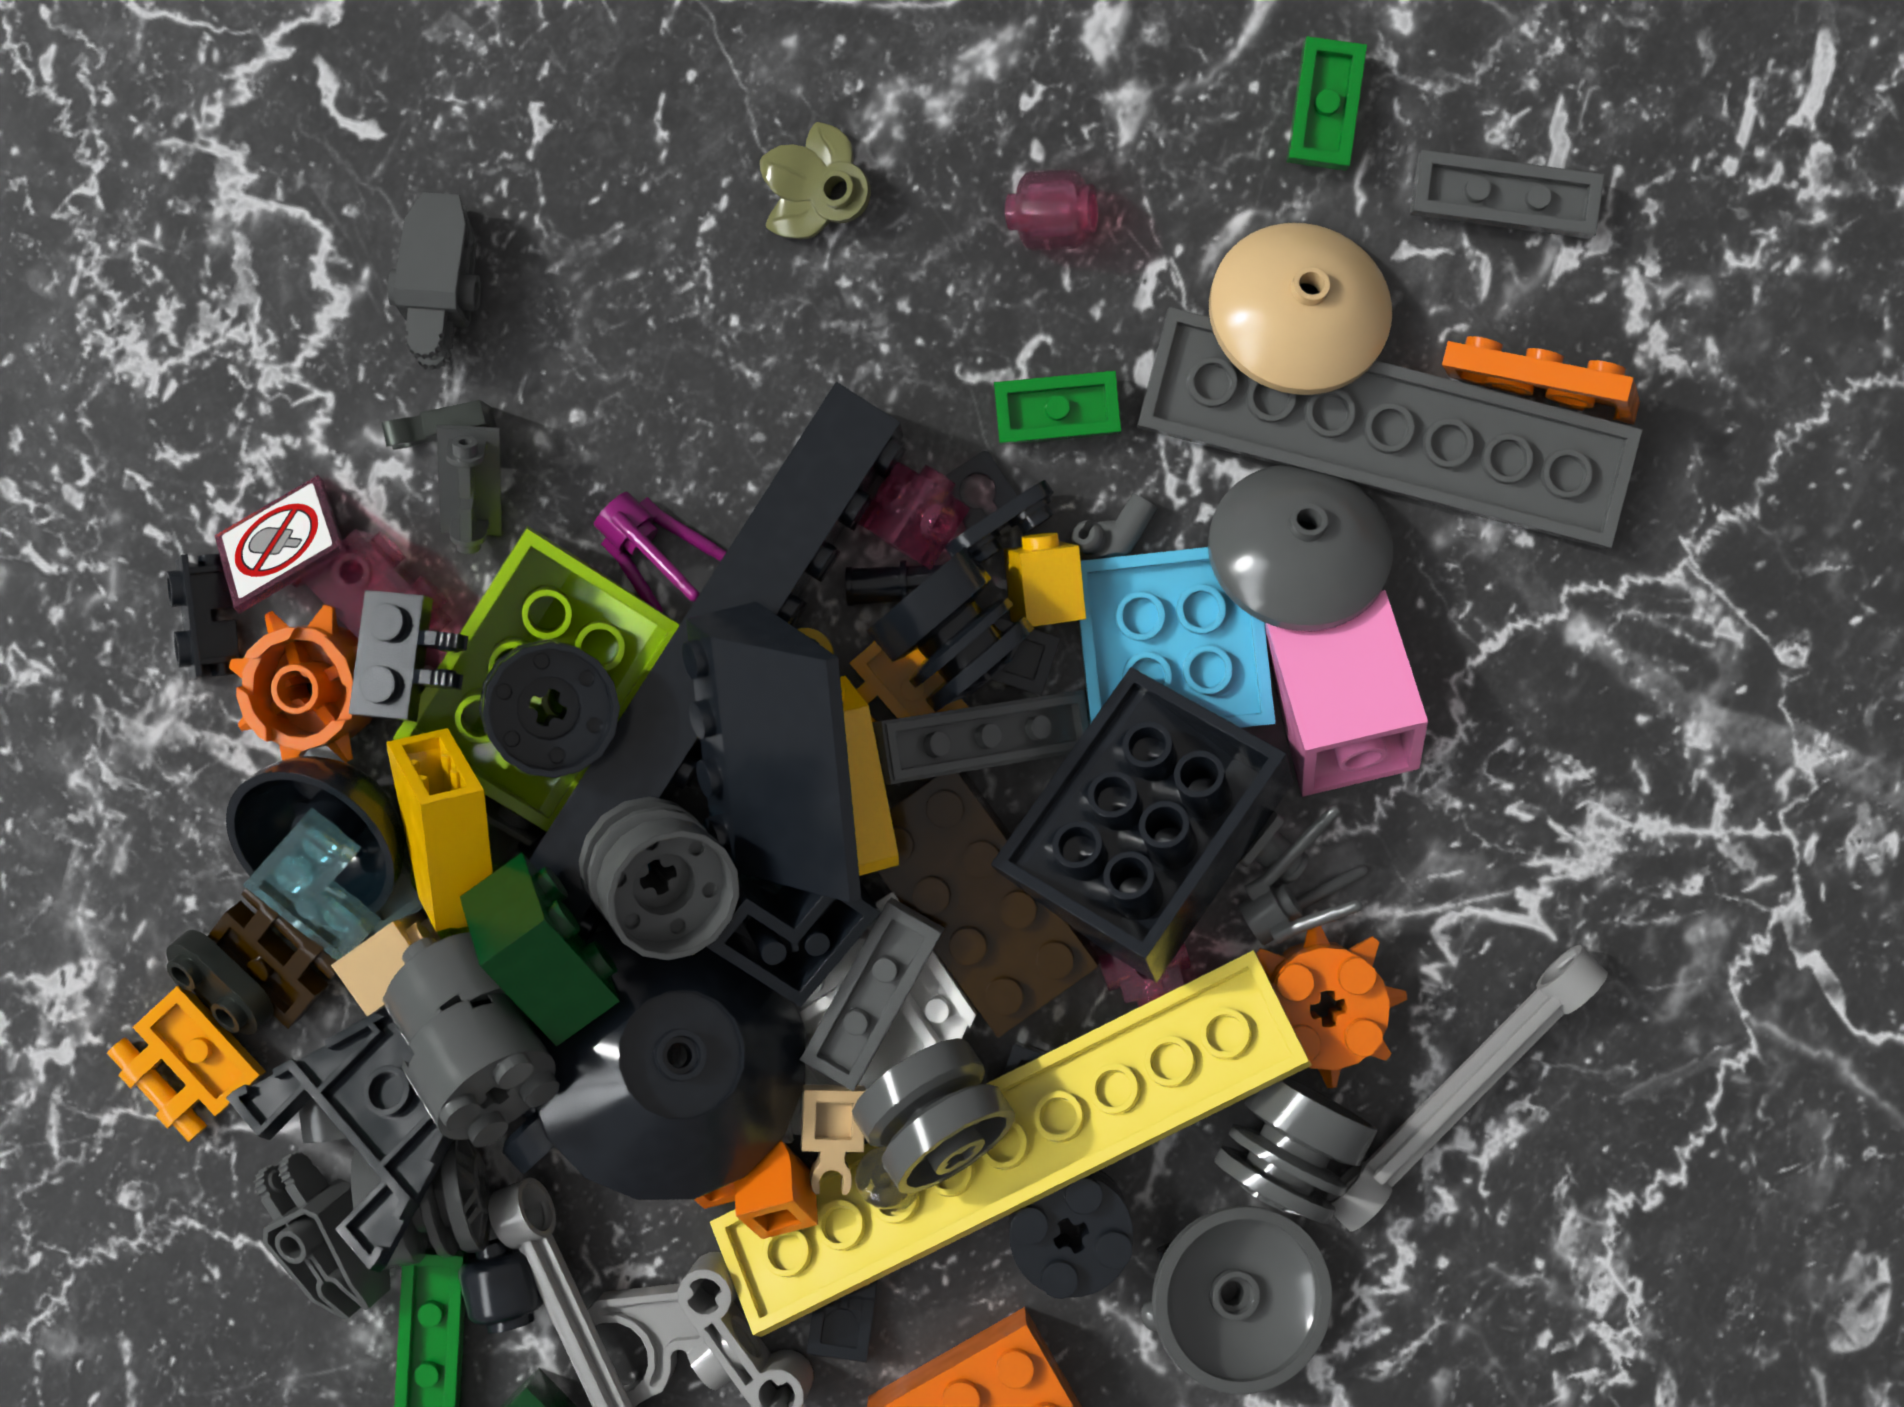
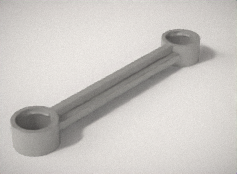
M1576 945L1559 956L1542 974L1537 982V989L1366 1161H1362L1360 1166H1352L1340 1177L1347 1186L1344 1196L1326 1193L1324 1198L1336 1209L1334 1216L1349 1231H1355L1370 1221L1389 1199L1392 1187L1564 1014H1569L1585 1004L1603 985L1608 972L1581 945Z
M525 1178L496 1190L492 1193L488 1205L492 1228L504 1245L512 1249L519 1248L520 1253L527 1257L539 1294L592 1407H632L552 1235L556 1223V1214L548 1191L543 1184L534 1178Z

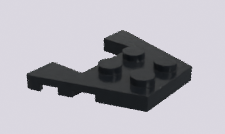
M386 1007L324 1040L326 1045L298 1061L290 1059L272 1069L273 1075L253 1086L245 1084L232 1091L226 1097L255 1134L267 1140H271L311 1098L316 1101L381 1178V1182L335 1228L369 1270L381 1272L388 1265L454 1140L441 1134L403 1072V1059L410 1063L414 1053Z

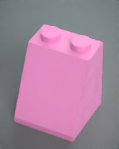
M1386 590L1381 591L1374 603L1362 614L1345 624L1333 628L1316 631H1296L1265 624L1269 664L1302 797L1420 769L1428 719Z

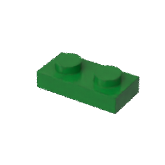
M1306 36L1303 42L1286 163L1347 171L1351 162L1367 44Z
M1116 371L994 382L999 445L1121 433Z

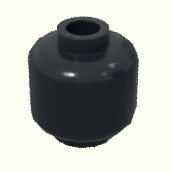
M499 1238L489 1240V1244L484 1251L475 1252L476 1257L468 1260L460 1267L458 1279L469 1320L476 1325H486L487 1332L492 1334L530 1324L536 1319L534 1311L538 1310L544 1302L536 1287L527 1257L520 1253L519 1248L512 1249L504 1245Z

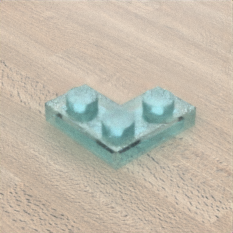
M313 808L304 815L243 884L244 887L305 936L322 946L324 951L336 961L356 948L381 919L362 904L357 897L350 894L334 881L359 852L361 847Z

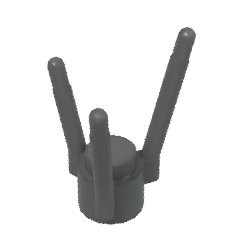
M1330 806L1262 876L1244 886L1250 897L1239 903V908L1249 928L1262 945L1265 946L1273 940L1279 945L1295 934L1361 911L1362 903L1358 900H1353L1300 918L1303 916V909L1365 876L1368 872L1365 865H1358L1297 898L1293 896L1285 884L1276 889L1271 886L1339 816L1341 811L1339 806Z

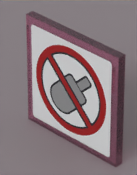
M319 475L214 535L233 606L239 614L291 583L296 588L318 577L315 569L346 552L324 482Z

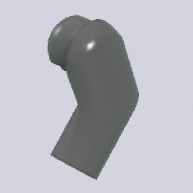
M1132 493L1116 520L1094 523L1090 520L1082 521L1074 527L1071 534V542L1079 546L1080 556L1088 560L1127 556L1133 551L1158 508L1143 497Z

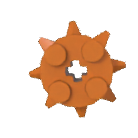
M327 604L322 606L309 625L289 627L273 611L266 613L264 616L268 634H265L249 648L244 658L231 659L229 668L242 679V686L236 688V697L243 715L238 722V727L241 731L253 730L259 738L266 742L273 741L279 744L282 760L303 757L309 749L328 746L345 763L351 761L353 754L350 738L359 733L372 719L371 717L349 714L359 637L354 635L350 629L338 626L335 607ZM309 683L312 684V696L307 689V684Z
M1318 926L1307 930L1304 943L1289 947L1283 952V955L1259 948L1256 954L1312 1064L1309 1068L1319 1070L1327 1088H1336L1342 1068L1358 1064L1368 1056L1384 1061L1391 1056L1392 1053L1383 1040V1035L1388 1028L1389 1010L1391 1007L1406 1001L1407 993L1405 990L1385 986L1381 976L1372 967L1380 943L1373 936L1346 949L1335 942H1329L1322 927ZM1327 991V994L1336 1001V1005L1329 1009L1326 1017L1321 1018L1315 1011H1310V1005L1319 1003L1321 999L1320 992Z

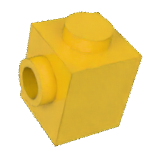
M1038 533L1022 536V547L1004 549L1008 598L1014 604L1010 608L1012 622H1016L1024 616L1034 627L1086 619L1078 545L1059 542L1058 533Z

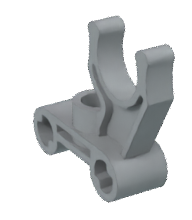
M709 1252L700 1256L684 1276L681 1283L606 1291L587 1307L595 1326L601 1323H619L629 1327L642 1339L647 1350L648 1367L645 1375L640 1380L623 1386L632 1407H636L639 1403L664 1390L677 1364V1350H683L687 1353L693 1370L706 1386L716 1391L732 1380L751 1407H802L814 1381L813 1369L809 1360L801 1353L794 1350H779L771 1354L760 1337L752 1334L747 1319L734 1303L738 1295L721 1252ZM704 1279H710L720 1287L721 1290L717 1295L709 1294L702 1288L701 1283ZM770 1379H772V1381L778 1386L783 1385L787 1382L789 1385H791L794 1392L792 1393V1391L787 1386L781 1387L777 1390L772 1385Z

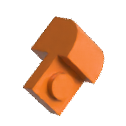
M782 1140L746 1177L694 1199L704 1209L735 1201L736 1217L761 1239L818 1225L817 1199L810 1182V1170Z

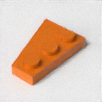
M1468 336L1465 344L1451 341L1447 343L1442 366L1451 378L1522 396L1533 395L1534 388L1537 387L1547 390L1545 397L1560 403L1559 406L1583 411L1584 408H1593L1595 403L1616 408L1613 420L1632 425L1635 424L1640 399L1634 377L1624 376L1626 368L1623 366L1599 360H1590L1587 368L1563 364L1564 356L1538 348H1528L1526 356L1502 352L1503 344L1476 336Z

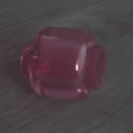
M1077 170L1027 172L1021 177L1016 193L1008 194L1006 197L1005 216L1007 227L1010 231H1018L1021 242L1028 250L1079 248L1083 245L1087 234L1095 233L1097 229L1098 200L1095 186L1093 184H1086L1081 173Z

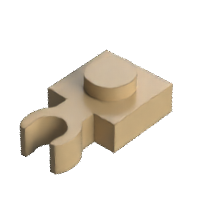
M803 1085L800 1146L802 1151L818 1152V1157L810 1170V1182L815 1194H820V1177L823 1173L830 1170L837 1171L842 1175V1195H847L850 1192L852 1176L849 1166L845 1161V1152H864L865 1137L852 1115V1110L857 1100L866 1091L864 1085H858L854 1091L843 1085Z

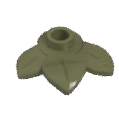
M816 122L809 131L806 147L794 144L780 145L771 149L760 159V171L764 181L775 194L781 197L766 222V228L778 236L798 240L813 238L830 222L847 223L858 218L868 206L871 196L870 182L866 174L854 165L852 143L840 129L832 125ZM839 182H846L847 190L844 196L840 199L832 200L830 194L833 187Z

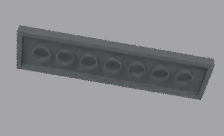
M1168 307L1136 427L1278 465L1292 466L1327 474L1353 482L1359 486L1603 549L1612 548L1643 430L1377 360L1369 370L1354 382L1331 392L1313 395L1280 392L1249 378L1229 360L1217 342L1210 317Z

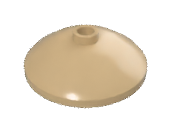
M1283 223L1262 228L1249 234L1233 246L1225 255L1217 269L1210 289L1209 315L1218 344L1229 360L1241 372L1259 384L1280 392L1313 395L1340 389L1354 382L1369 370L1377 360L1388 339L1392 322V302L1382 272L1359 245L1344 235L1325 227L1307 223ZM1300 284H1310L1319 293L1315 295L1307 294L1301 289Z

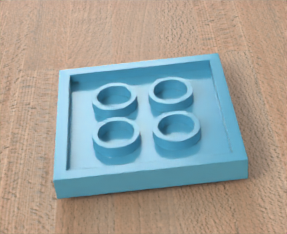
M1208 547L1081 561L1086 619L1079 620L1090 724L1130 667L1240 728L1275 724L1265 623L1242 610L1225 593L1214 575L1210 564Z

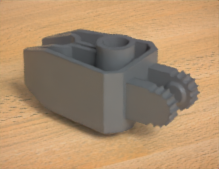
M422 192L404 219L397 269H391L388 278L389 303L391 306H396L406 320V332L408 335L405 336L407 340L405 344L411 354H414L418 364L422 365L425 370L429 368L431 371L433 369L439 370L442 366L446 367L445 364L450 362L449 356H452L449 350L453 349L455 327H469L472 311H478L481 300V281L479 275H475L477 243L465 205H462L460 195Z
M297 1151L282 1158L283 1161L279 1162L280 1167L279 1165L273 1166L272 1164L259 1170V1173L255 1175L256 1180L253 1181L255 1183L254 1189L258 1192L257 1196H261V1202L273 1219L272 1222L263 1228V1244L311 1302L346 1320L361 1307L364 1310L369 1309L390 1290L389 1269L382 1270L381 1272L369 1270L335 1230L353 1211L351 1183L338 1178L328 1184L317 1166H313V1160H310L308 1155H303V1152L297 1153Z

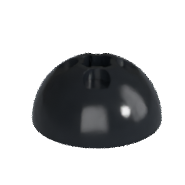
M303 756L281 760L251 775L236 789L229 801L226 813V828L231 847L238 861L253 881L260 877L275 893L279 890L286 893L295 902L292 907L295 912L327 922H354L365 919L379 911L394 891L404 860V836L400 818L392 801L381 786L358 768L339 760L318 756Z

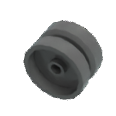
M955 1038L940 1041L896 1064L872 1083L859 1097L852 1110L853 1119L869 1145L887 1147L881 1158L882 1164L901 1193L911 1194L928 1189L959 1173L991 1150L1008 1133L1015 1122V1112L998 1086L981 1084L985 1076L984 1065L966 1040Z

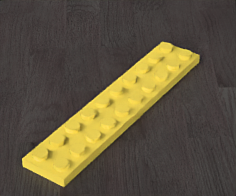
M1253 950L986 1083L998 1086L1015 1112V1122L1008 1133L991 1150L949 1179L925 1190L911 1194L901 1193L882 1164L881 1158L887 1147H876L866 1143L864 1144V1152H848L845 1154V1161L849 1166L852 1176V1186L847 1195H842V1175L839 1172L830 1170L823 1173L820 1177V1194H816L818 1225L761 1239L736 1217L735 1209L710 1221L752 1334L762 1337L1312 1066L1257 954Z

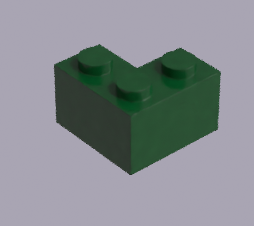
M520 853L460 896V900L480 967L540 1030L558 1046L620 1002L611 978L617 972V968L610 955L598 941L594 940L587 945L577 934L581 931L580 926L573 914L562 902L568 898V893L556 874L547 866L538 870L523 853Z

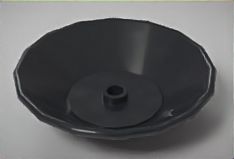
M611 927L592 934L585 941L586 944L589 945L594 940L598 941L616 965L617 972L611 978L620 1002L558 1046L530 1020L529 1023L555 1062L554 1076L560 1084L558 1092L551 1100L535 1107L546 1138L586 1179L636 1200H694L746 1177L785 1136L803 1092V1085H805V1063L800 1061V1058L806 1049V1029L797 1005L707 947L694 955L672 960H662L640 955L625 945ZM675 1043L681 1044L687 1052L686 1062L679 1068L672 1066L667 1058L669 1048Z

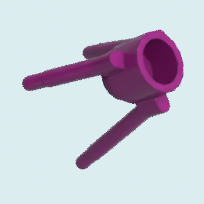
M628 491L623 492L614 498L594 521V527L605 537L601 545L616 559L640 598L663 613V608L653 595L651 588L627 551L632 556L642 552L690 601L695 602L700 593L651 542L658 533V529L652 523H657L720 562L727 551L664 513L648 497L639 503Z

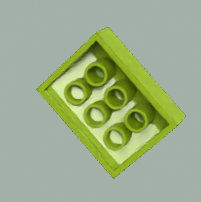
M527 526L459 632L461 635L468 636L467 651H460L458 653L446 652L436 668L453 670L457 674L463 675L462 690L424 687L421 691L417 722L402 721L393 739L397 740L448 728L482 785L484 794L547 832L589 766L577 773L551 778L527 774L505 761L486 735L479 710L483 681L499 658L518 645L548 640L575 646L597 659L613 680L620 706L619 721L680 624L577 556ZM548 689L544 697L533 696L530 700V706L538 712L537 722L544 723L549 714L559 716L562 712L563 706L555 701L556 690Z

